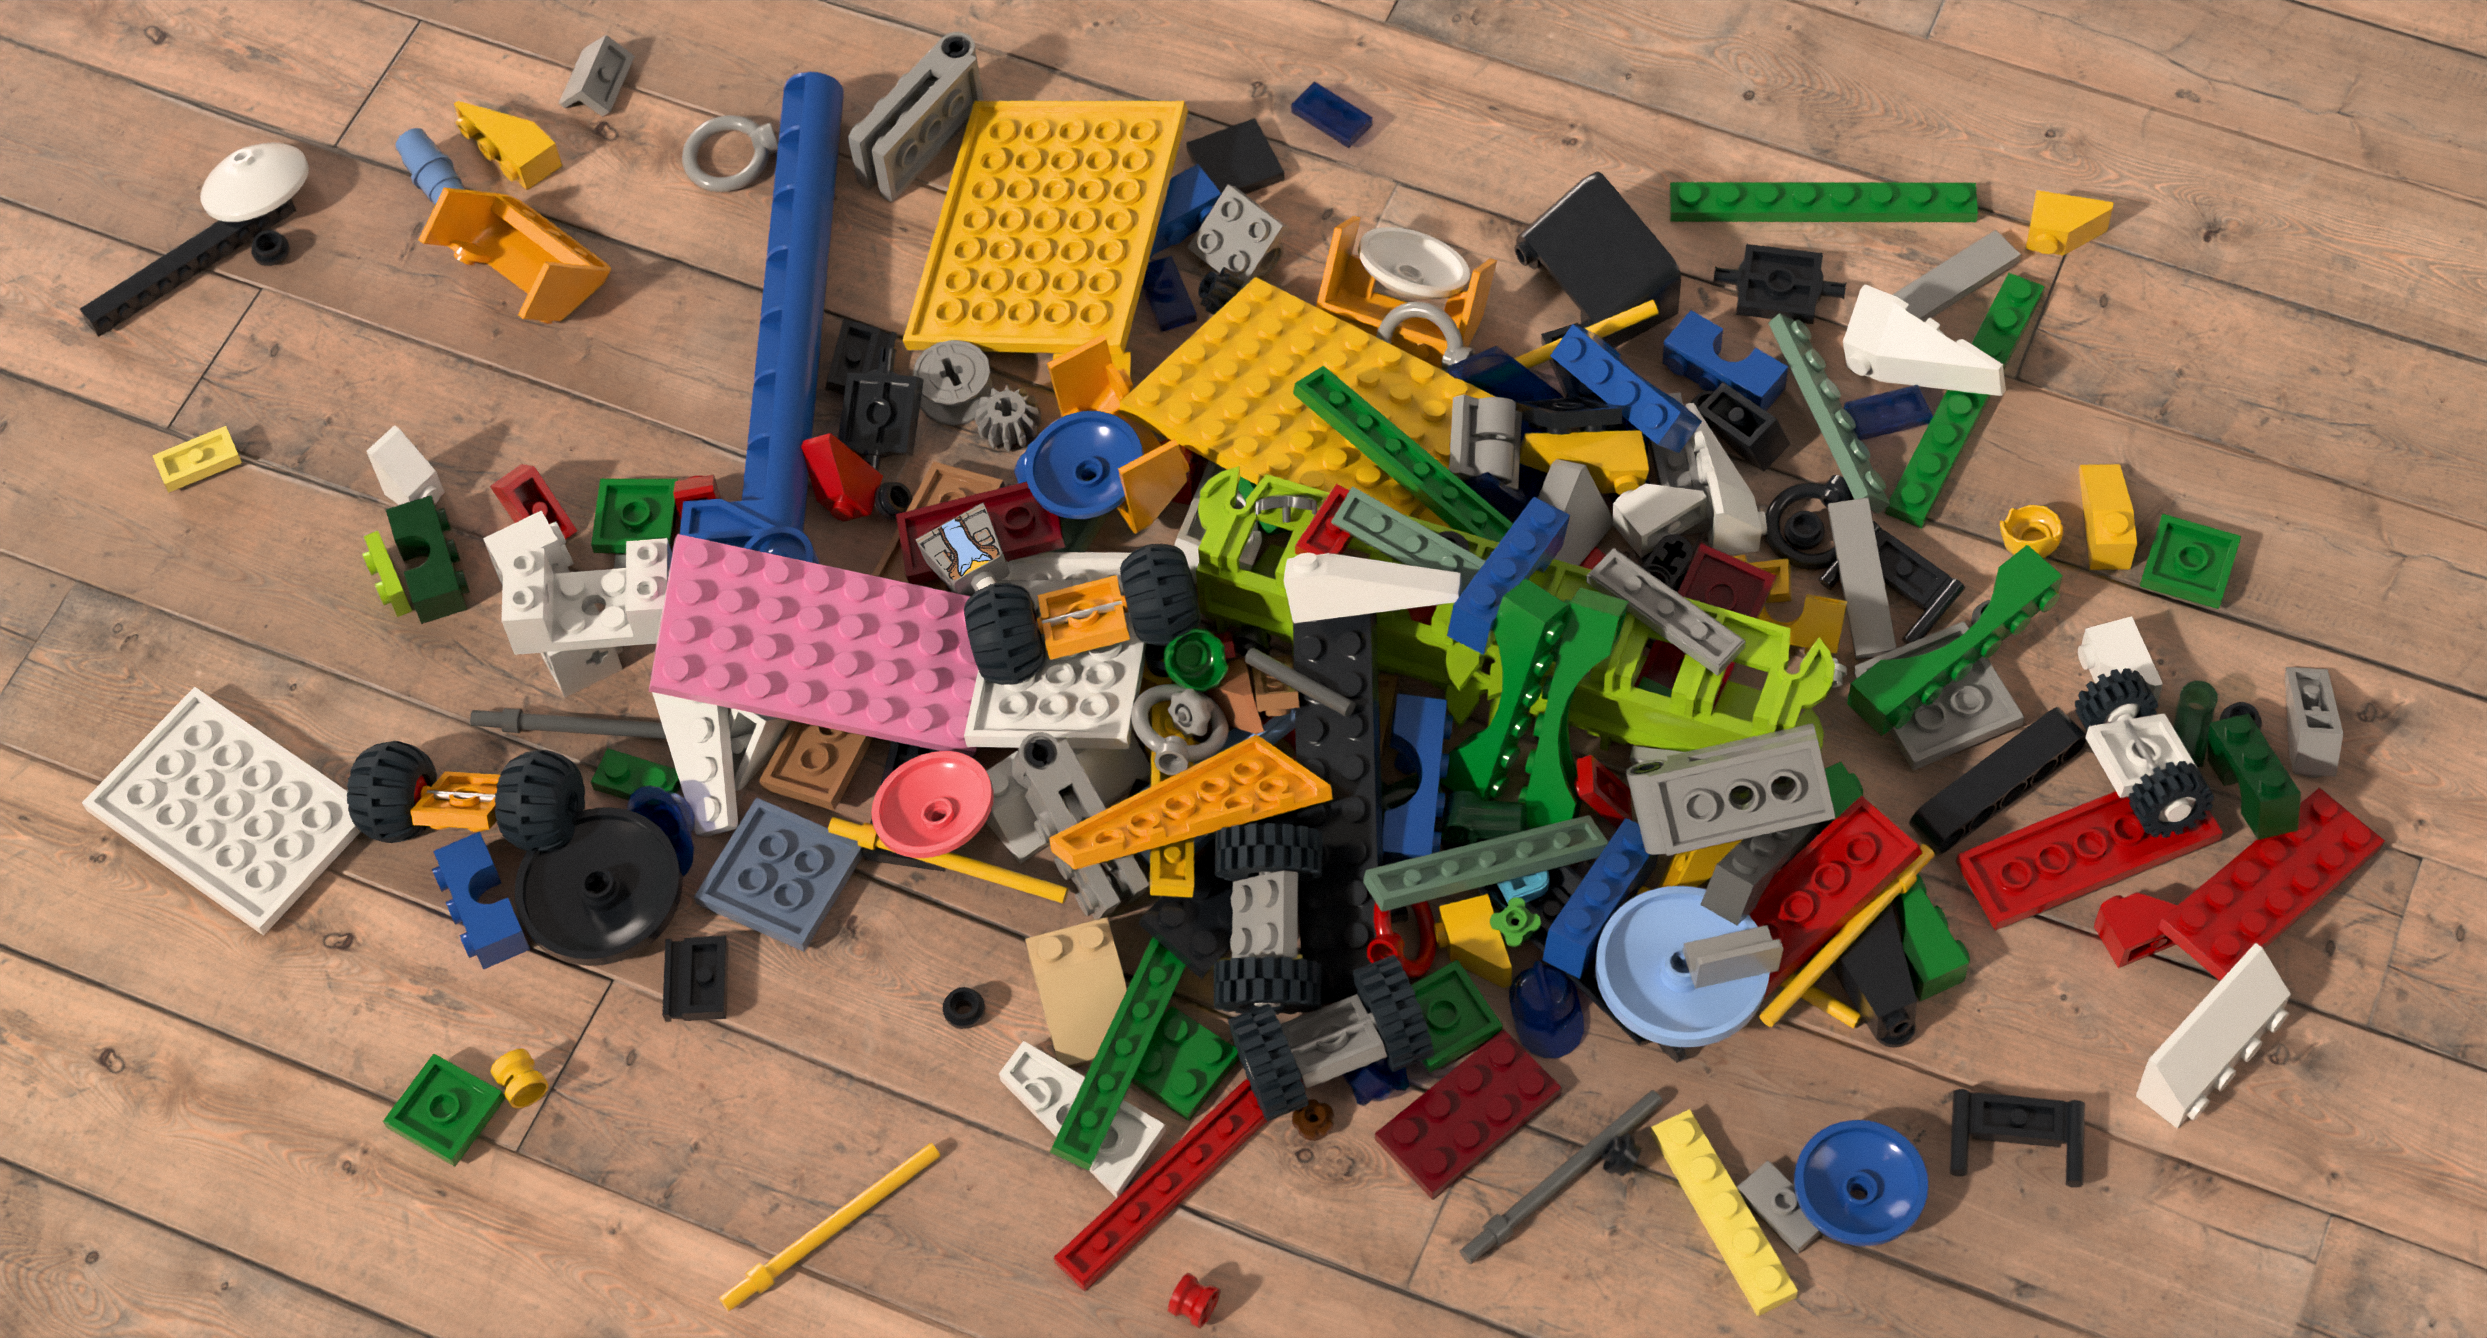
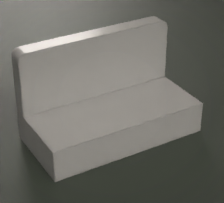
M607 35L585 47L565 87L559 105L566 108L580 100L602 117L610 113L635 56Z
M1767 925L1687 942L1683 946V954L1695 989L1778 971L1783 952L1781 940L1772 941Z

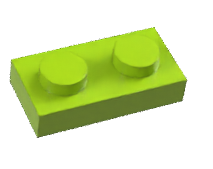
M377 530L363 536L369 551L362 553L371 576L377 573L380 575L382 581L375 583V587L383 605L391 603L397 617L412 612L379 531Z

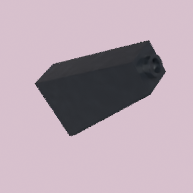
M1890 903L1830 966L1876 1040L1887 1037V1034L1891 1036L1903 1034L1912 1025H1915L1917 1000L1893 908ZM1831 937L1819 950L1821 951L1833 937Z

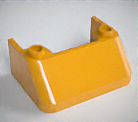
M444 187L419 238V241L423 244L448 246L455 252L454 257L467 265L473 266L475 262L490 265L528 294L518 315L523 319L539 320L547 324L565 319L605 283L611 271V267L537 211L521 200L506 194Z
M1352 216L1334 229L1316 307L1376 337L1379 326L1386 315L1397 306L1408 302L1374 292L1376 279L1365 269L1359 256L1352 254L1361 219L1360 217ZM1490 258L1474 269L1468 290H1462L1458 294L1449 297L1446 302L1444 311L1457 325L1462 336L1463 346L1469 347L1483 318L1497 264L1495 259ZM1421 317L1406 319L1396 327L1391 340V345L1439 369L1443 368L1442 359L1448 345L1443 332L1432 321Z
M1102 334L1048 362L1047 366L1061 417L1081 411H1101L1121 418L1136 432L1144 455L1118 468L1126 500L1117 507L1131 530L1136 534L1150 527L1187 482L1186 473L1190 471V468L1175 439L1161 446L1149 428L1119 413L1120 401L1133 389V384L1127 372L1123 368L1117 370L1112 363L1107 339Z

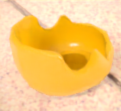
M2027 505L2019 509L2011 508L2005 521H2000V532L2005 547L2013 555L2028 545L2044 559L2057 549L2063 537L2064 530L2061 520L2056 513L2046 506Z

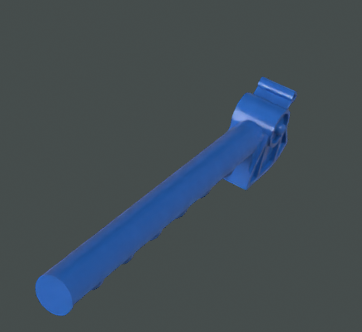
M803 72L790 77L784 85L742 501L727 502L723 499L683 501L680 535L820 564L811 541L804 534L809 473L801 445L804 440L811 439L813 435L844 89L839 81L827 74Z

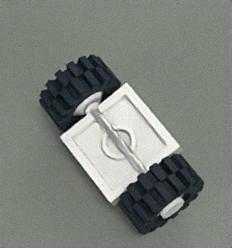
M2124 668L2121 674L2118 669L2111 670L2109 677H2106L2104 673L2097 676L2100 681L2097 683L2090 681L2086 684L2088 691L2081 690L2078 694L2080 700L2075 701V711L2087 731L2085 737L2119 797H2129V804L2144 831L2147 834L2150 833L2152 837H2158L2161 834L2163 838L2170 837L2172 831L2179 835L2183 833L2182 828L2186 826L2192 829L2196 826L2194 822L2196 819L2203 820L2207 816L2204 811H2211L2213 806L2211 801H2214V796L2165 713L2157 714L2155 708H2158V702L2143 676L2136 670L2132 672L2129 668Z

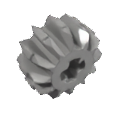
M1009 384L1001 392L992 387L990 397H980L979 408L976 409L975 422L978 424L980 437L982 440H989V444L993 449L1001 444H1004V448L1008 452L1013 444H1018L1025 448L1026 438L1036 439L1037 427L1041 426L1042 418L1041 412L1038 410V401L1035 399V396H1028L1024 387L1015 392L1012 391Z

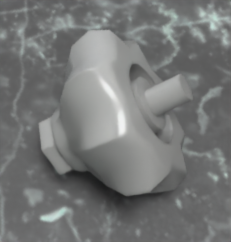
M1188 688L1184 691H1174L1171 705L1168 708L1172 717L1173 727L1180 730L1185 738H1191L1194 735L1203 736L1207 732L1208 722L1214 711L1211 699L1201 697L1193 688Z

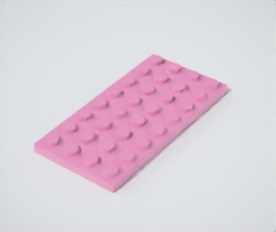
M677 534L674 541L649 692L938 751L958 752L973 757L977 747H967L964 739L978 674L964 616L965 603L971 596Z

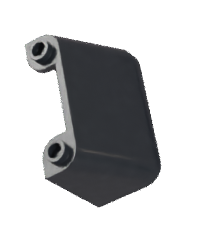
M1596 171L1581 179L1517 236L1514 251L1520 263L1524 266L1528 265L1532 269H1537L1544 265L1580 309L1581 323L1579 326L1582 328L1589 327L1654 300L1659 314L1602 338L1613 348L1622 345L1678 314L1681 274L1676 261L1601 172Z

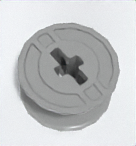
M949 340L936 343L919 356L915 363L913 376H918L924 380L920 408L928 418L939 424L952 426L970 423L975 420L980 397H990L993 387L992 380L989 377L990 367L988 358L982 350L969 342ZM952 379L954 380L956 386H953V383L951 381Z

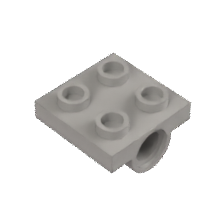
M1228 184L1187 248L1219 273L1223 267H1226L1239 274L1238 278L1244 281L1242 287H1245L1252 279L1269 274L1278 265L1284 251L1283 245L1280 242L1289 227L1239 189Z
M1465 394L1453 397L1449 471L1458 478L1502 491L1518 490L1522 412L1516 411L1515 401L1501 397L1477 399Z

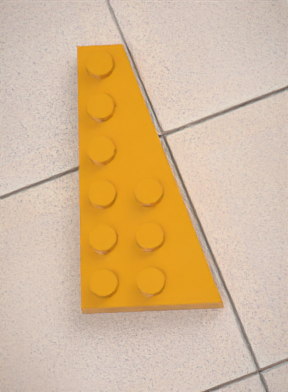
M1256 734L1049 837L1051 852L1076 870L1212 833L1224 827L1241 825L1333 800L1331 785Z

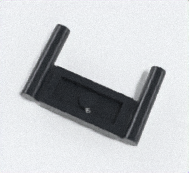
M1873 521L1884 583L1925 611L1903 636L1902 641L1907 645L1924 638L1966 588L1959 580L1950 577L1893 535L1884 531ZM1837 558L1819 578V582L1829 590L1841 579Z
M1965 1089L1953 1091L1951 1175L1966 1176L1968 1174L1969 1134H1971L1972 1139L2058 1148L2064 1143L2066 1144V1185L2073 1188L2084 1185L2085 1103L2083 1101L2071 1100L2064 1102L2052 1099L1978 1092L1971 1093Z

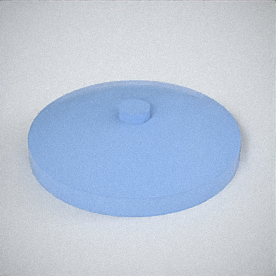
M1668 886L1637 895L1622 905L1612 915L1603 929L1598 943L1596 978L1599 990L1608 1008L1631 1031L1662 1045L1699 1047L1713 1044L1732 1036L1754 1017L1764 1000L1770 973L1695 989L1683 954L1684 943L1758 927L1749 915L1736 926L1701 906V901L1706 892L1702 888Z

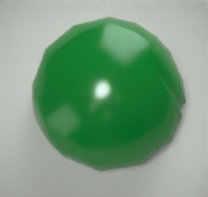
M1193 628L1187 633H1193L1188 638L1177 643L1184 636L1182 635L1167 645L1164 652V663L1168 676L1182 689L1193 688L1195 691L1204 692L1220 684L1227 674L1229 666L1225 659L1224 644L1207 629Z

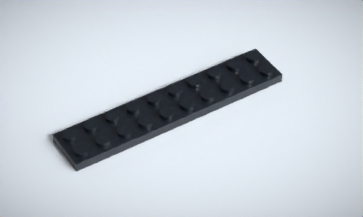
M1377 613L1293 623L1294 670L1355 702L1353 713L1349 717H1345L1298 691L1299 708H1295L1296 762L1331 785L1333 800L1297 809L1298 826H1306L1308 829L1315 828L1322 832V877L1317 880L1311 879L1308 882L1299 881L1302 959L1316 961L1322 965L1321 1006L1331 1005L1356 994L1358 995L1353 970L1371 964L1367 957V947L1376 937L1374 926L1375 900L1363 883L1366 870L1384 866Z

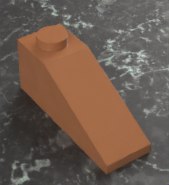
M1245 657L1230 661L1227 664L1229 666L1228 672L1220 684L1203 693L1219 705L1227 719L1228 726L1254 734L1262 733L1264 729L1261 714L1257 712L1254 685L1248 665L1245 662Z

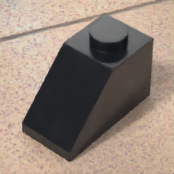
M1724 382L1697 408L1704 420L1737 454L1763 472L1791 445L1777 418Z

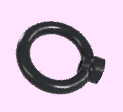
M1832 475L1826 484L1801 483L1783 490L1772 500L1765 514L1767 523V534L1765 537L1772 551L1780 559L1788 558L1790 565L1808 570L1828 568L1836 560L1835 546L1828 551L1817 554L1804 553L1792 548L1781 535L1780 519L1787 507L1802 499H1820L1826 508H1828L1829 503L1854 500L1845 479L1839 475Z

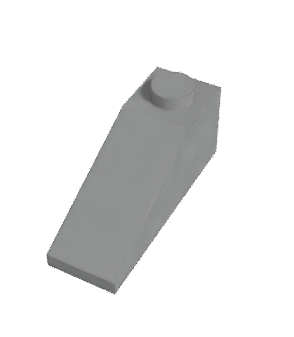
M2286 667L2285 688L2288 749L2293 774H2302L2310 778L2336 776L2343 740V730L2328 669Z

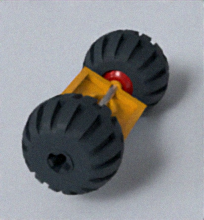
M1168 544L1145 545L1133 551L1124 559L1120 566L1121 581L1125 595L1122 596L1117 575L1037 595L1040 617H1037L1029 592L1022 586L1011 583H994L978 590L966 601L964 616L970 646L980 675L986 681L1000 685H1014L1033 677L1042 669L1046 660L1041 634H1044L1050 660L1130 640L1125 614L1127 612L1130 614L1137 637L1144 643L1162 646L1168 645L1171 641L1182 635L1184 636L1177 643L1188 638L1193 633H1187L1193 628L1200 626L1201 615L1194 580L1184 552L1180 548Z
M390 741L375 744L363 751L353 763L347 784L348 811L352 822L358 830L369 838L385 843H397L412 839L420 835L427 826H430L432 829L452 827L467 828L472 832L490 830L497 821L503 837L517 848L533 851L534 848L539 847L537 851L549 852L567 845L571 841L575 831L572 818L575 817L576 812L585 810V786L581 772L571 760L549 750L525 752L515 757L504 767L501 775L445 771L437 780L436 769L427 754L416 746L400 741Z

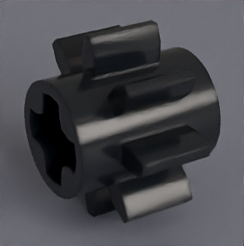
M1223 267L1220 275L1215 272H1209L1205 275L1198 289V295L1202 298L1200 304L1206 307L1205 311L1213 315L1216 314L1244 288L1242 287L1244 281L1238 278L1239 274Z

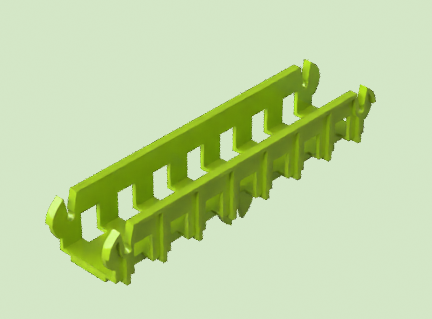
M1239 466L1222 471L1210 478L1200 490L1198 516L1201 527L1206 530L1198 548L1199 564L1196 568L1200 613L1205 614V618L1216 621L1217 633L1226 632L1229 625L1241 628L1242 625H1252L1266 631L1268 634L1280 637L1281 641L1292 644V656H1294L1293 619L1285 589L1284 574L1287 559L1297 556L1295 554V545L1315 515L1312 514V510L1291 507V522L1284 523L1282 507L1261 510V514L1256 516L1255 502L1273 495H1304L1317 501L1318 512L1330 493L1266 474L1247 497L1245 507L1238 510L1233 507L1236 505L1240 479ZM1405 515L1437 534L1444 531H1453L1461 534L1468 542L1469 552L1485 561L1499 544V542ZM1256 521L1293 531L1286 548L1271 544L1253 566L1251 572L1240 569L1239 559ZM1355 537L1348 545V548L1370 554V560L1401 564ZM1553 559L1544 573L1536 570L1528 579L1563 602L1566 599L1572 600L1580 587L1599 592L1587 583V575L1591 569ZM1686 598L1746 641L1745 649L1732 662L1769 672L1763 690L1729 681L1716 710L1713 711L1714 700L1726 669L1717 676L1688 654H1685L1672 689L1671 698L1634 687L1648 657L1642 655L1648 637L1668 643L1671 642L1629 612H1626L1619 642L1608 657L1590 669L1591 674L1588 672L1579 681L1570 705L1568 725L1587 730V734L1601 737L1600 749L1608 751L1611 741L1624 745L1630 743L1640 747L1688 752L1813 723L1820 752H1822L1824 730L1819 717L1812 708L1822 702L1830 692L1833 685L1835 663L1830 650L1821 638L1818 637L1800 663L1799 672L1790 674L1786 672L1789 660L1791 628ZM1454 603L1437 605L1432 617V625L1411 620L1408 609L1377 612L1378 675L1380 671L1393 675L1396 672L1432 683V687L1445 690V700H1447L1449 715H1453V721L1459 729L1478 706L1480 695L1488 693V700L1494 699L1490 702L1489 726L1498 709L1502 693V664L1496 639L1486 653L1482 655L1448 637L1447 633ZM1487 658L1495 660L1491 664L1490 675L1482 672ZM1552 662L1540 680L1539 685L1543 688L1548 675H1554L1555 662ZM1542 692L1536 703L1530 708L1528 716L1532 718L1531 723L1533 718H1537L1540 712L1545 713L1548 700L1542 699Z

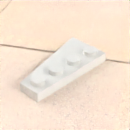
M652 692L696 835L709 837L737 829L738 814L728 708Z
M1025 1041L1021 1043L999 1073L1000 1081L1057 1137L1085 1077ZM1122 1100L1089 1171L1118 1198L1166 1133L1165 1124Z

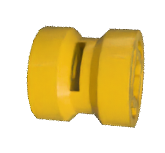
M523 1048L514 1049L502 1055L495 1061L490 1071L497 1084L506 1088L505 1096L510 1105L516 1109L524 1108L537 1102L544 1096L549 1087L543 1074L534 1070L535 1062L529 1052Z

